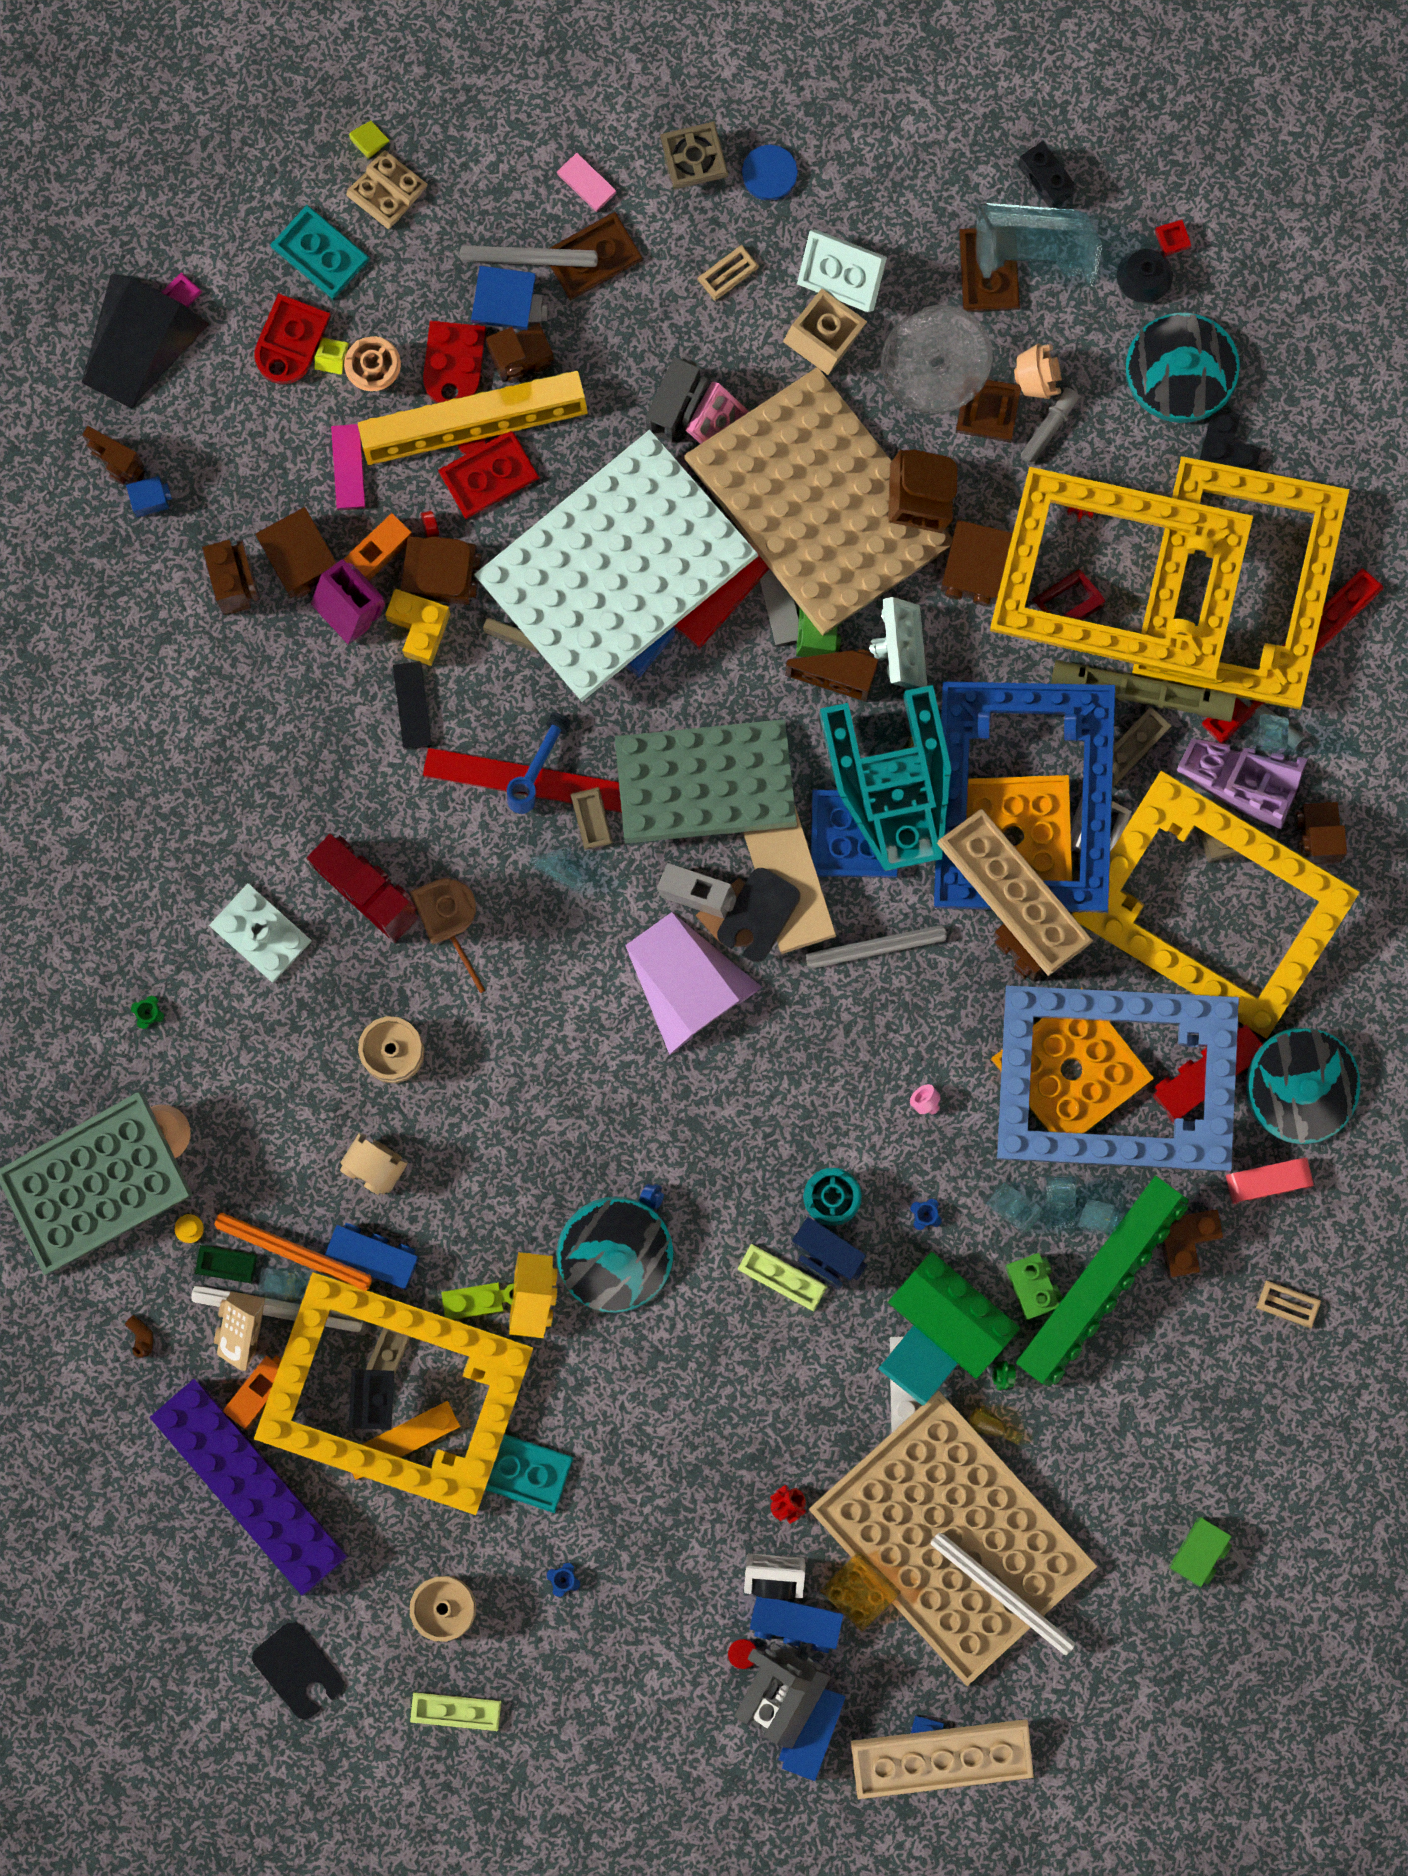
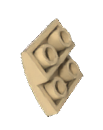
M384 150L367 166L366 173L348 188L346 196L387 229H390L426 189L427 183Z

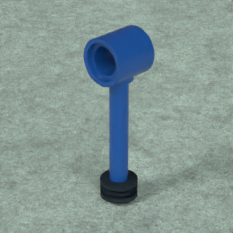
M556 712L550 714L549 720L546 722L550 729L525 777H516L507 786V804L515 813H528L535 806L536 791L534 782L559 734H566L571 725V721L562 714ZM522 791L526 792L528 797L517 799L514 795Z

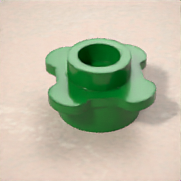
M148 996L146 1000L132 1004L131 1012L138 1019L137 1026L139 1028L146 1029L151 1023L163 1021L164 1013L159 1010L156 997ZM146 1010H150L149 1015L145 1014Z
M1007 1361L997 1362V1367H994L992 1372L993 1383L997 1384L998 1391L1012 1388L1015 1384V1367L1013 1364H1008Z

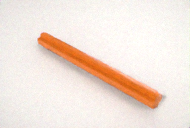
M219 1213L215 1220V1227L223 1232L346 1284L355 1286L360 1290L367 1291L372 1283L371 1275L230 1215Z

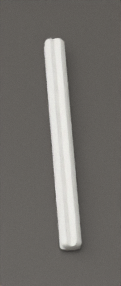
M196 1285L193 1288L191 1299L195 1303L220 1307L222 1299L226 1300L231 1291ZM265 1298L263 1315L295 1321L301 1304ZM330 1310L325 1327L360 1332L363 1320Z
M939 1532L932 1539L931 1545L1050 1644L1064 1655L1070 1653L1075 1643L943 1533Z

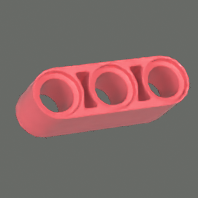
M1307 1157L1225 1175L1232 1204L1314 1186Z

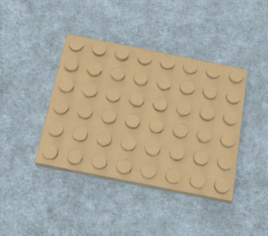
M818 367L688 452L684 457L689 466L822 636L944 553L952 544L953 538L946 529L941 534L889 522L891 459Z
M937 1391L924 1406H920L808 1509L966 1686L974 1681L1031 1627L931 1545L932 1539L939 1532L943 1533L1042 1616L1050 1611L1097 1567L940 1391Z

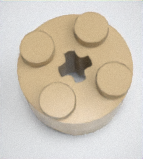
M359 1132L340 1162L343 1165L340 1171L352 1179L364 1180L366 1182L364 1187L377 1195L379 1193L383 1195L386 1192L390 1193L408 1165V1162L400 1160L402 1157L377 1140H374L373 1143L366 1140L367 1135Z

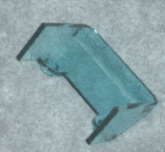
M983 203L978 206L976 261L985 278H990L991 271L1002 267L1005 260L1057 263L1065 275L1079 276V274H1083L1088 284L1095 286L1103 243L1085 213L1072 209Z

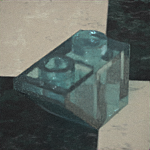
M1087 1199L1077 1226L1082 1231L1108 1239L1113 1231H1116V1227L1124 1218V1214L1113 1204Z

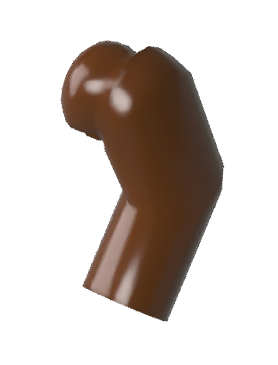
M132 1315L125 1323V1326L135 1334V1347L132 1348V1352L137 1358H144L149 1356L153 1350V1332L137 1316Z

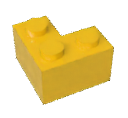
M395 589L385 614L387 621L410 629L402 650L404 656L432 666L451 615L448 606Z
M518 1252L514 1273V1294L509 1319L510 1335L544 1338L546 1327H551L553 1310L550 1309V1305L555 1306L557 1299V1288H552V1286H556L558 1269L553 1268V1256Z

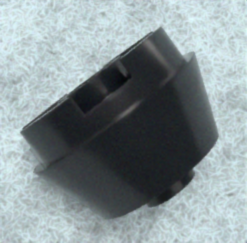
M1141 248L1129 252L1123 257L1117 268V282L1121 291L1128 298L1137 302L1148 303L1160 299L1168 292L1172 284L1173 272L1169 261L1164 255L1153 249Z

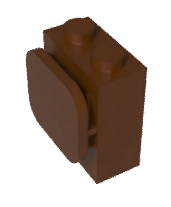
M915 449L900 450L890 463L889 522L942 534L953 520V498L957 494V465L947 456Z
M305 507L255 533L290 598L294 596L300 598L308 594L312 590L311 587L318 584L321 574L336 564L335 559Z
M957 520L940 591L945 592V596L952 599L961 600L962 597L973 599V603L981 606H990V603L996 605L1013 533Z
M408 536L401 591L431 601L470 605L471 598H476L478 581H473L475 570H480L482 554L477 553L476 544L465 543L458 539Z
M229 539L202 547L215 599L224 615L250 609L249 599L254 601L260 600L250 558L243 540L237 541V545L234 546Z

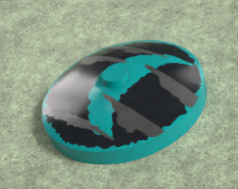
M1172 313L1151 321L1135 336L1127 354L1126 379L1135 400L1150 414L1169 422H1195L1213 415L1231 398L1238 382L1239 355L1229 334L1216 322L1193 313Z
M1293 1028L1282 1031L1267 1040L1256 1052L1250 1063L1246 1077L1248 1105L1257 1122L1268 1133L1281 1140L1296 1144H1311L1323 1141L1341 1130L1356 1109L1360 1096V1073L1357 1063L1349 1049L1339 1039L1329 1033L1313 1028Z
M605 1197L586 1204L568 1220L558 1240L557 1266L565 1286L578 1301L598 1311L624 1312L637 1308L651 1300L665 1284L673 1263L672 1239L662 1219L649 1206L632 1198Z

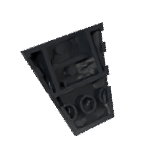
M111 274L82 384L132 408L210 324L182 303L131 277Z

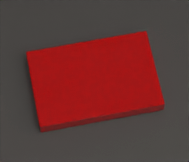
M512 431L498 436L438 469L441 478L465 520L540 479Z

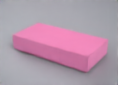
M578 153L557 171V175L596 212L616 194V190Z

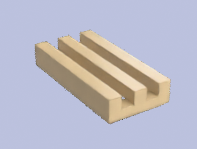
M740 245L699 276L697 280L702 284L707 293L710 294L711 298L716 301L756 271L759 265L746 249ZM740 254L744 257L713 282L708 283L707 279ZM745 264H750V266L744 269L741 273H739L737 276H735L733 279H731L717 291L714 290L716 286H718L720 283H722L724 280L730 277L733 273H735Z
M1266 1280L1256 1308L1311 1329L1321 1301ZM1272 1289L1313 1305L1312 1310L1272 1296L1268 1292ZM1268 1300L1309 1315V1318L1305 1320L1265 1305V1301Z

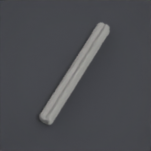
M461 246L460 260L463 262L595 267L598 262V254L594 250Z
M943 925L807 953L805 957L807 967L814 969L945 941L947 937L946 930Z

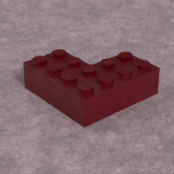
M329 833L307 856V861L313 869L395 944L418 919L415 913L417 908L414 906L413 900L400 885L397 884L393 887L394 885L388 878L389 876L378 865L373 867L361 854L356 858L353 855L354 850L351 848L352 846L342 836L339 835L335 838Z

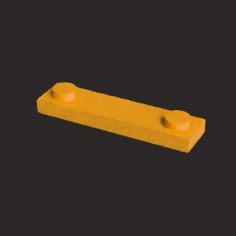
M446 1401L361 1445L401 1458L461 1426L449 1402ZM352 1473L355 1480L362 1478V1476Z

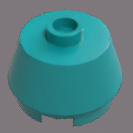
M825 1168L816 1172L808 1180L803 1198L805 1207L813 1219L824 1225L837 1226L848 1222L856 1215L861 1205L862 1193L857 1180L849 1172L840 1168Z

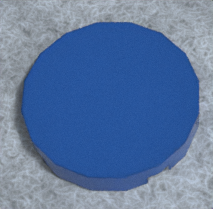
M759 146L751 151L744 160L742 168L744 186L750 194L758 199L779 200L788 195L796 184L798 174L796 161L790 152L780 146Z

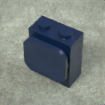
M810 1217L806 1218L791 1241V1245L809 1256V1258L800 1255L797 1262L838 1290L844 1284L838 1279L839 1277L848 1283L852 1278L858 1280L868 1265L863 1262L866 1258L864 1253Z

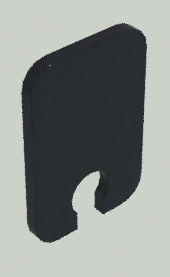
M765 868L755 869L736 898L734 908L731 912H728L717 932L719 941L733 949L737 942L738 933L744 929H749L753 933V942L745 949L742 956L755 963L763 961L801 898L799 889Z
M296 1623L283 1625L253 1652L252 1661L292 1712L300 1719H309L320 1711L318 1706L310 1702L306 1697V1689L309 1684L314 1682L321 1683L331 1700L343 1690L344 1681L340 1674Z

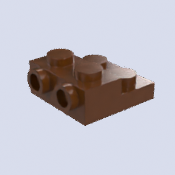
M90 426L86 427L82 434L87 443L86 447L91 450V455L104 463L105 470L110 473L109 477L121 485H124L125 482L131 484L142 481L145 474L143 470L144 464L137 452Z

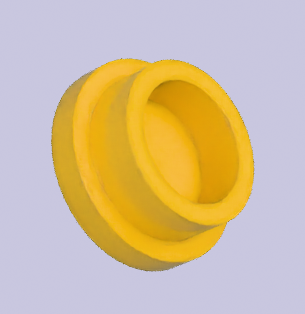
M183 1215L175 1224V1234L184 1243H194L203 1235V1222L195 1215Z

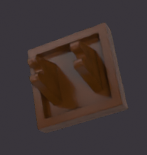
M966 376L955 433L1011 443L1021 386Z

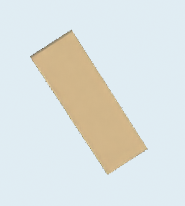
M796 806L797 827L743 832L754 868H765L796 886L800 891V901L777 938L781 954L836 937Z
M983 809L977 811L937 842L939 847L1048 976L1093 942L1092 938Z
M1027 1719L851 1741L858 1799L1034 1778Z

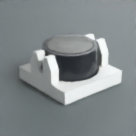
M748 1553L744 1593L751 1594L752 1590L753 1595L767 1599L803 1598L805 1580L804 1558Z

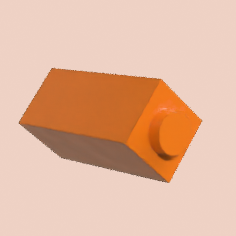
M391 513L343 560L346 563L353 564L370 581L407 545L408 536L413 537L412 532Z
M266 1355L223 1409L226 1415L246 1430L251 1427L265 1408L282 1360L277 1355L273 1359Z

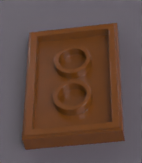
M615 211L548 248L594 250L598 254V262L595 267L549 265L570 301L643 261V257Z
M1016 227L959 229L963 312L1020 310Z

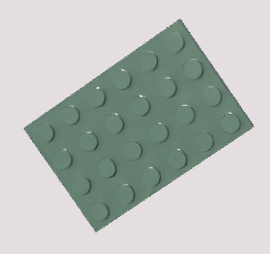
M785 719L615 736L625 844L797 827Z
M143 1092L133 1094L0 1168V1185L44 1275L57 1271L193 1196Z

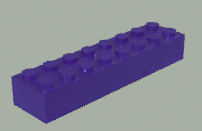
M198 1379L191 1380L149 1417L301 1596H305L349 1557L237 1424L223 1412V1408Z

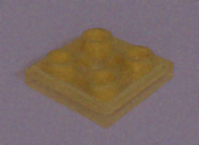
M860 1551L820 1590L861 1632L901 1593Z

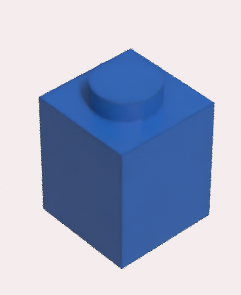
M159 476L126 485L136 517L170 509L168 500L172 499L168 483L163 484Z

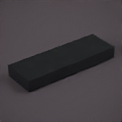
M418 661L393 665L403 749L432 746L422 663Z

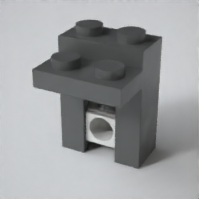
M773 1643L771 1649L766 1648L765 1652L756 1649L751 1651L748 1660L759 1666L760 1669L734 1716L746 1725L750 1726L752 1723L757 1728L766 1732L764 1737L774 1744L792 1749L831 1676L822 1670L824 1665L810 1657L806 1660L801 1657L802 1651L789 1643L785 1647ZM774 1710V1716L771 1719V1713Z

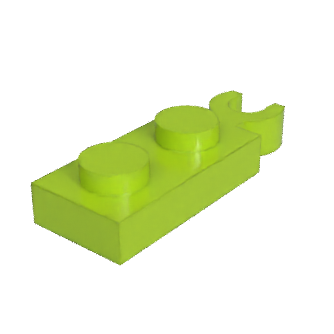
M499 1282L441 1292L445 1317L456 1320L503 1312L502 1303L507 1302L512 1305L510 1292L514 1289V1283L508 1285L505 1290H500Z

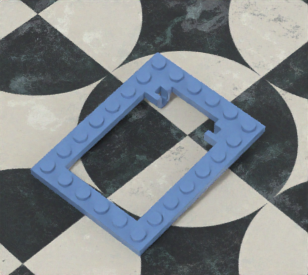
M1006 985L997 1159L1231 1172L1239 997ZM1033 1017L1178 1024V1045L1184 1047L1207 1046L1204 1120L1184 1121V1119L1180 1118L1174 1119V1138L1028 1131Z

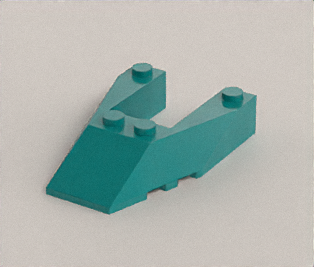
M933 685L906 690L903 695L914 747L860 758L848 703L820 708L819 716L838 794L884 871L942 860L943 850L937 842L945 834L951 764Z

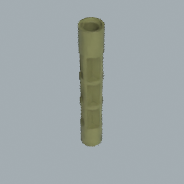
M1061 660L1055 661L1051 684L1115 685V698L1118 701L1138 702L1158 706L1160 709L1169 708L1195 713L1197 716L1228 722L1232 720L1237 695L1207 688L1199 689L1172 684L1165 680L1162 682L1131 676L1129 673L1120 674L1090 668L1087 665Z

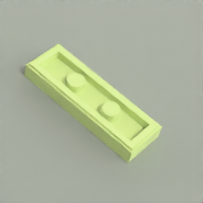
M753 1244L750 1245L737 1269L813 1312L828 1287Z
M413 1692L410 1722L498 1731L501 1701Z

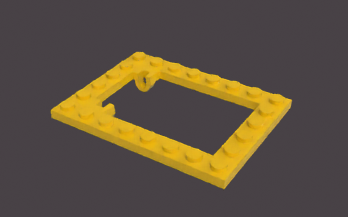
M1181 456L1172 495L1174 499L1200 504L1203 492L1315 514L1286 645L1283 647L1265 643L1259 670L1219 662L1215 682L1134 664L1132 675L1162 682L1165 680L1172 684L1193 688H1207L1237 694L1236 697L1301 710L1350 489ZM1167 528L1164 530L1141 634L1162 639L1166 637L1169 620L1175 618L1189 556L1186 548L1190 533ZM1178 631L1176 632V633H1178V634L1187 635V634L1184 633V632H1178Z
M1029 467L990 631L1215 682L1253 516ZM1050 503L1190 533L1186 548L1187 553L1194 554L1195 550H1202L1206 552L1205 557L1213 558L1198 626L1184 619L1169 620L1166 637L1162 639L1025 608ZM1177 631H1178V632H1184V633H1186L1187 635L1178 634V633H1176V632H1177Z
M1161 770L1110 852L1108 913L1073 912L1071 915L1082 926L1195 995L1239 997L1238 1021L1243 1025L1247 1024L1250 1029L1267 1039L1360 891ZM1194 826L1319 901L1258 998L1135 923L1145 905L1131 894L1121 891L1159 828L1173 833L1177 836V839L1185 842Z
M312 1272L254 1440L476 1515L533 1347L370 1291L360 1290L355 1286ZM330 1310L469 1357L462 1376L489 1385V1389L465 1458L437 1449L431 1468L292 1421Z

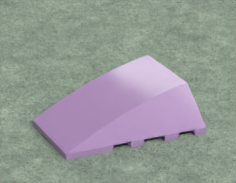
M1191 739L1177 771L1201 789L1229 806L1255 819L1282 829L1294 802L1308 759L1298 757L1296 763L1283 760L1284 754L1272 752L1271 757L1256 755L1255 749L1244 748L1242 752L1230 750V745Z
M673 912L625 945L669 1055L691 1040L694 1034L737 1003L741 1004L763 988Z

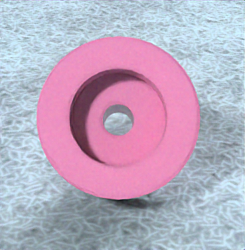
M923 1085L912 1094L910 1104L919 1114L929 1112L933 1115L939 1111L940 1094L932 1085Z

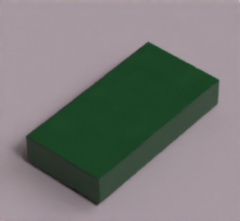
M200 1245L194 1274L252 1284L258 1255Z

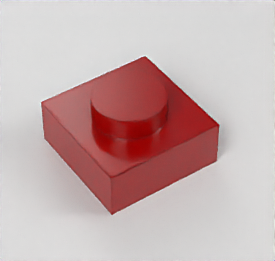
M1183 219L1155 228V233L1164 256L1191 248V242Z

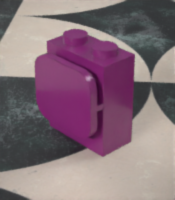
M343 559L321 574L311 601V605L348 645L370 628L372 621L380 617L385 605L383 597L353 564L346 563Z

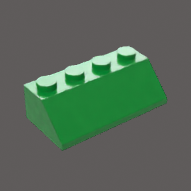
M932 1251L887 1302L975 1379L981 1375L1020 1329L1018 1325Z

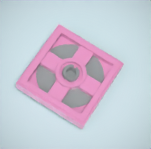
M712 381L690 420L686 431L702 444L749 411L723 386Z

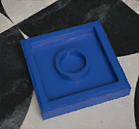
M479 266L471 322L528 330L536 273Z

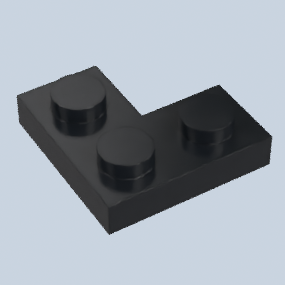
M1219 410L1210 417L1199 460L1256 471L1261 448L1234 442L1241 415Z

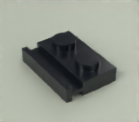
M351 1369L348 1428L392 1430L394 1371Z

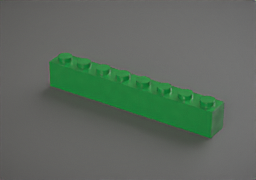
M1155 1175L1017 1360L1016 1364L1045 1386L1051 1387L1052 1384H1057L1065 1374L1064 1368L1069 1361H1074L1082 1352L1083 1348L1081 1345L1087 1337L1091 1338L1100 1327L1099 1321L1104 1314H1109L1115 1308L1118 1302L1116 1298L1122 1290L1126 1291L1135 1280L1134 1274L1139 1267H1144L1150 1261L1153 1255L1151 1251L1157 1243L1160 1244L1167 1238L1170 1233L1169 1227L1174 1220H1179L1185 1214L1188 1208L1186 1204L1189 1202V1199Z

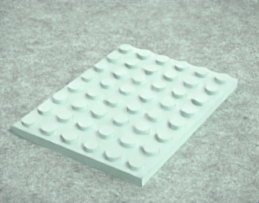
M649 429L474 575L579 700L583 702L758 557V554Z

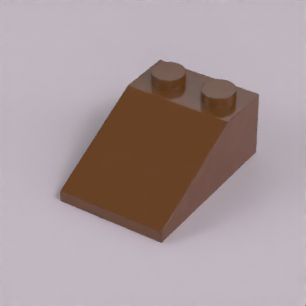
M858 649V652L851 650L788 659L785 676L867 702L877 672L879 659L874 658L873 653Z

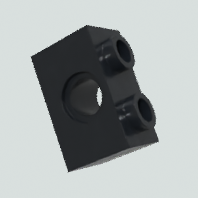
M1044 141L1020 156L1018 167L1050 210L1074 195L1076 184Z

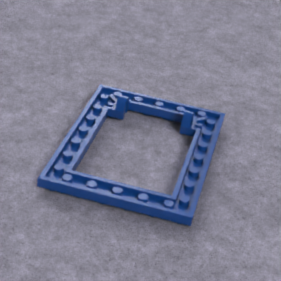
M943 681L941 723L951 764L944 836L967 820L970 739L990 740L989 722L991 721V713L1065 715L1064 741L1084 742L1080 881H1044V883L1069 912L1108 913L1115 685ZM943 851L942 860H937L935 864L934 908L992 910Z

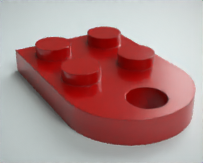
M278 293L254 351L255 362L260 373L267 380L276 384H291L301 379L310 368L330 321L331 314ZM275 362L285 364V370L280 375H274L270 372V367Z
M440 321L429 322L423 382L427 394L434 402L441 403L451 400L442 396V390L449 385L455 386L458 389V394L455 398H463L477 393L481 377L486 326Z

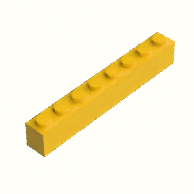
M574 371L544 379H535L518 385H510L497 390L480 392L463 398H454L416 409L399 411L386 416L369 418L357 423L367 464L372 465L496 436L510 431L513 432L588 414L579 373Z

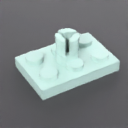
M810 230L797 284L815 292L824 289L843 303L866 312L874 311L887 257L819 230Z
M895 597L883 599L882 619L885 623L886 637L872 639L870 652L879 661L888 658L887 674L891 684L910 689L927 686L920 605Z
M248 883L209 925L272 983L279 978L312 942L310 938Z

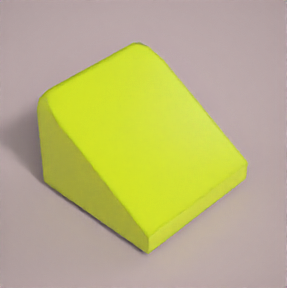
M372 121L349 133L350 140L368 159L390 142Z
M322 337L315 355V369L342 375L349 343Z

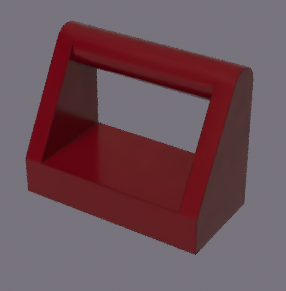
M1077 569L1031 599L1038 611L1051 613L1044 604L1080 582L1090 598L1063 615L1064 617L1084 620L1104 607L1106 602L1098 589L1080 569Z

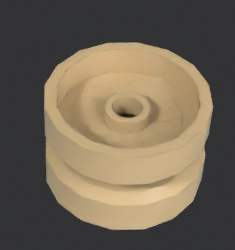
M386 1016L374 1020L364 1029L359 1039L358 1053L361 1063L374 1078L384 1083L397 1084L409 1080L419 1071L424 1061L425 1048L421 1036L409 1022L399 1017ZM390 1044L396 1047V1051L393 1054L386 1053L388 1051L386 1047Z
M437 1576L424 1581L415 1590L410 1601V1617L414 1627L422 1636L433 1641L447 1642L462 1636L472 1626L476 1617V1600L472 1590L463 1581L452 1576ZM441 1603H445L448 1606V1611L444 1615L437 1611V1607Z

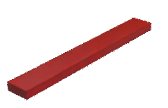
M1364 568L1324 604L1313 657L1383 590V585ZM1236 698L1231 722L1206 718L1201 724L1219 743L1224 744L1255 714L1256 709L1260 708L1265 702L1250 700L1253 704L1248 707Z
M428 748L423 777L507 792L509 782L516 777H525L530 766ZM543 768L534 782L537 798L573 804L572 793L599 787L605 810L622 813L619 782ZM521 791V792H517V793H516V794L528 796V794H527L526 792H522V791Z

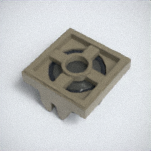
M715 121L660 134L664 160L673 190L728 177Z

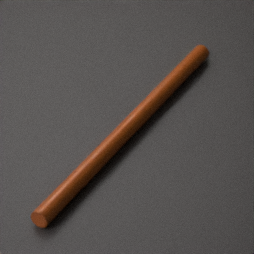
M450 937L479 992H484V987L456 937Z

